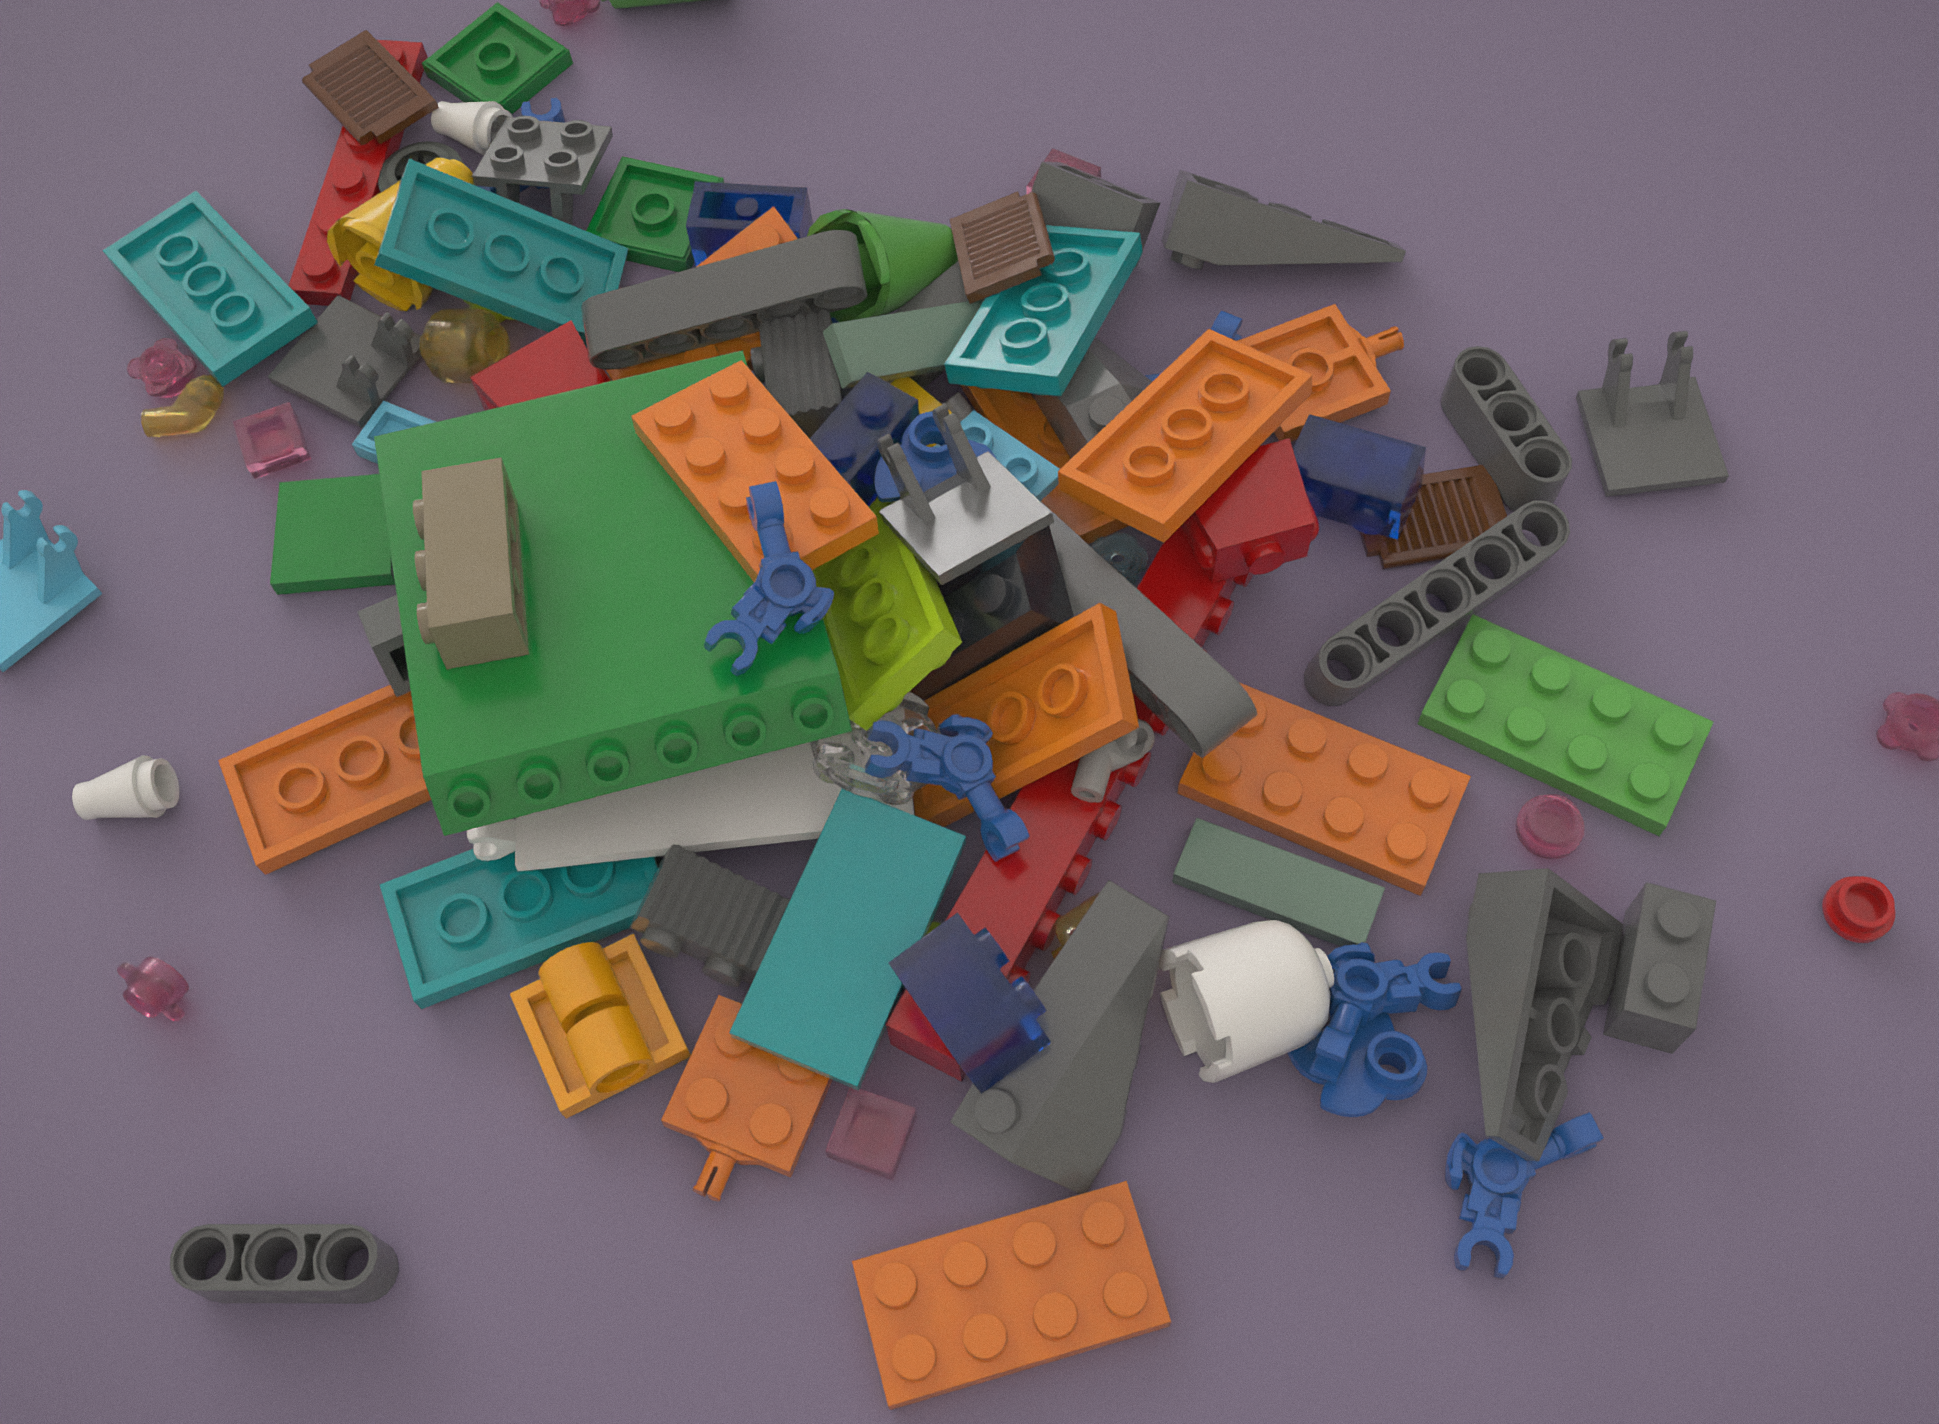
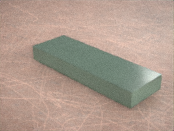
M980 300L971 304L969 301L832 323L823 331L842 389L946 370L944 363L981 307Z
M1197 817L1172 879V882L1264 918L1290 924L1296 930L1338 946L1357 945L1361 942H1366L1385 887Z

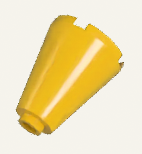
M435 158L425 164L474 185L473 173L458 160ZM400 181L338 219L328 230L327 243L340 267L348 260L360 273L353 281L366 293L398 311H407L412 305H415L416 310H418L427 302L433 288L374 265L399 188Z

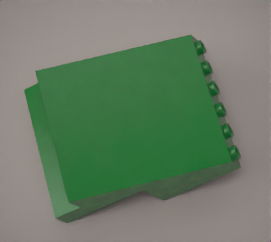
M743 350L374 436L422 773L444 836L852 731L838 667L823 619L811 631L799 634L795 632L794 626L803 614L799 613L790 616L785 622L786 627L772 645L762 637L757 642L758 651L752 666L745 673L735 676L730 671L735 660L743 654L742 646L738 641L730 638L723 639L710 652L704 648L708 631L715 624L724 620H736L731 615L732 607L743 597V594L754 581L641 441L634 429L632 415L740 360L747 366ZM502 457L518 504L529 655L446 669L435 643L427 645L424 643L417 620V604L427 602V593L420 586L415 566V552L425 550V544L416 528L413 501L423 499L422 471Z

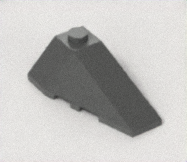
M1181 169L1176 179L1161 240L1164 248L1172 250L1170 257L1172 261L1202 270L1205 261L1216 265L1402 262L1406 250L1397 243L1330 220L1322 219V222L1312 220L1311 215L1282 203L1269 202L1268 205L1260 203L1258 198L1249 195L1250 192Z
M1095 337L1062 396L1035 395L1033 393L1031 395L1036 400L1068 455L1072 458L1152 381Z
M1549 868L1479 873L1473 902L1468 913L1469 923L1466 941L1485 1135L1527 1161H1540L1568 1094L1564 1072L1572 1055L1585 1054L1592 1038L1586 1028H1584L1593 1005H1605L1613 988L1624 924Z
M1108 880L986 1060L950 1122L1009 1162L1079 1194L1088 1192L1123 1132L1127 1110H1125L1133 1072L1138 1064L1142 1046L1140 1045L1149 1000L1152 998L1170 916Z

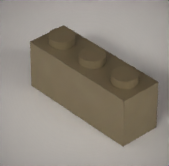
M502 457L422 471L423 499L413 501V514L418 534L425 544V550L415 552L418 580L422 590L427 593V602L417 604V620L424 643L426 645L435 643L446 669L529 655L518 504Z

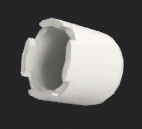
M1277 920L1252 922L1162 950L1159 969L1162 971L1170 969L1172 989L1160 993L1165 1014L1182 1054L1186 1056L1197 1052L1205 1066L1201 1067L1199 1076L1203 1081L1218 1082L1298 1049L1314 1040L1328 1020L1329 988L1334 984L1332 966L1326 954L1320 948L1314 949L1308 939L1290 924Z

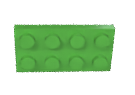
M1473 614L1432 691L1417 724L1660 837L1667 827L1714 722Z

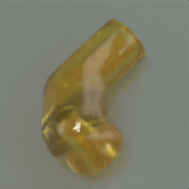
M202 375L187 383L172 406L144 409L141 414V423L146 436L152 438L195 433L204 430L222 405L224 387L213 376Z

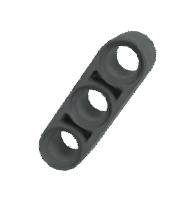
M1481 346L1466 348L1455 359L1441 395V406L1445 415L1478 464L1483 465L1498 487L1502 500L1511 510L1516 511L1524 504L1532 501H1547L1553 504L1572 468V458L1568 449L1509 364L1498 352Z
M206 1224L196 1226L185 1232L175 1243L170 1255V1271L177 1283L185 1289L219 1303L363 1304L376 1301L386 1295L395 1284L399 1272L398 1257L393 1248L365 1228L352 1224ZM368 1248L369 1260L366 1268L354 1279L346 1280L345 1267L347 1261L357 1251ZM226 1249V1260L223 1268L217 1275L206 1280L208 1261L214 1254ZM297 1249L295 1267L287 1276L276 1280L275 1268L279 1259L286 1252Z

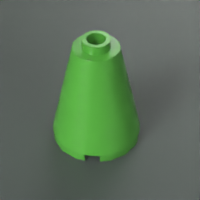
M840 209L820 215L809 228L807 236L826 231L845 230L852 232L857 237L867 297L855 306L831 312V318H835L839 322L887 315L894 312L958 261L952 229L941 223Z

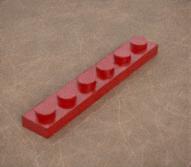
M377 40L420 83L424 72L422 62L428 58L423 43ZM342 126L288 285L306 304L329 306L337 295L349 301L351 300L356 284L353 280L359 275V272L348 260L340 267L334 259L327 243L328 230L338 219L381 193L378 179L383 163L399 149L405 129L382 144L374 138L368 143L361 145Z

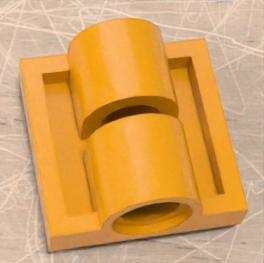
M634 934L605 948L594 942L568 947L551 956L542 964L538 971L539 980L510 993L559 1111L566 1119L691 1056Z

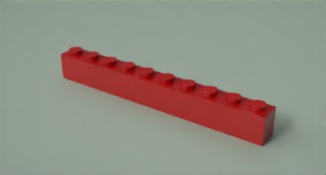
M1178 528L1161 545L1137 589L1202 648L1210 632L1219 636L1224 630L1234 607V601L1229 598L1236 585L1239 584L1246 587L1254 574L1247 573L1212 583L1205 570L1197 563L1189 543L1180 528ZM1133 694L1137 719L1146 721L1154 733L1156 732L1164 736L1169 728ZM1147 752L1142 758L1112 771L1101 802L1083 801L1071 793L1080 758L1021 788L1010 809L1022 819L1030 837L1018 844L1020 849L1017 852L996 862L986 849L885 1024L892 1046L961 1082L972 1064L979 1068L984 1065L999 1034V1030L993 1028L996 1019L1004 1005L1013 1009L1021 999L1031 976V972L1025 969L1036 948L1046 951L1053 941L1062 920V915L1056 913L1067 892L1077 895L1082 888L1092 866V859L1086 856L1097 837L1106 841L1111 835L1122 811V805L1116 802L1126 784L1134 788L1139 784L1149 764L1151 752Z

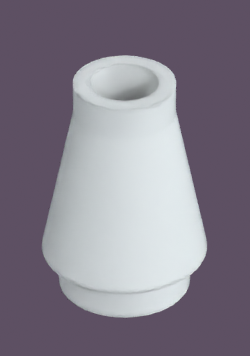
M441 101L437 103L439 108L432 111L431 123L433 129L438 134L446 135L485 155L505 119L513 117L509 111L494 101L466 103Z
M143 755L97 778L76 784L73 789L72 800L77 814L84 820L96 818H157L162 816L166 809L172 808L177 804L179 799V782L175 770L167 760L163 758L153 759L150 756Z

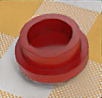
M1850 876L1836 881L1827 890L1822 902L1823 914L1828 925L1839 936L1852 942H1874L1882 938L1892 928L1895 921V902L1891 892L1883 883L1871 877Z

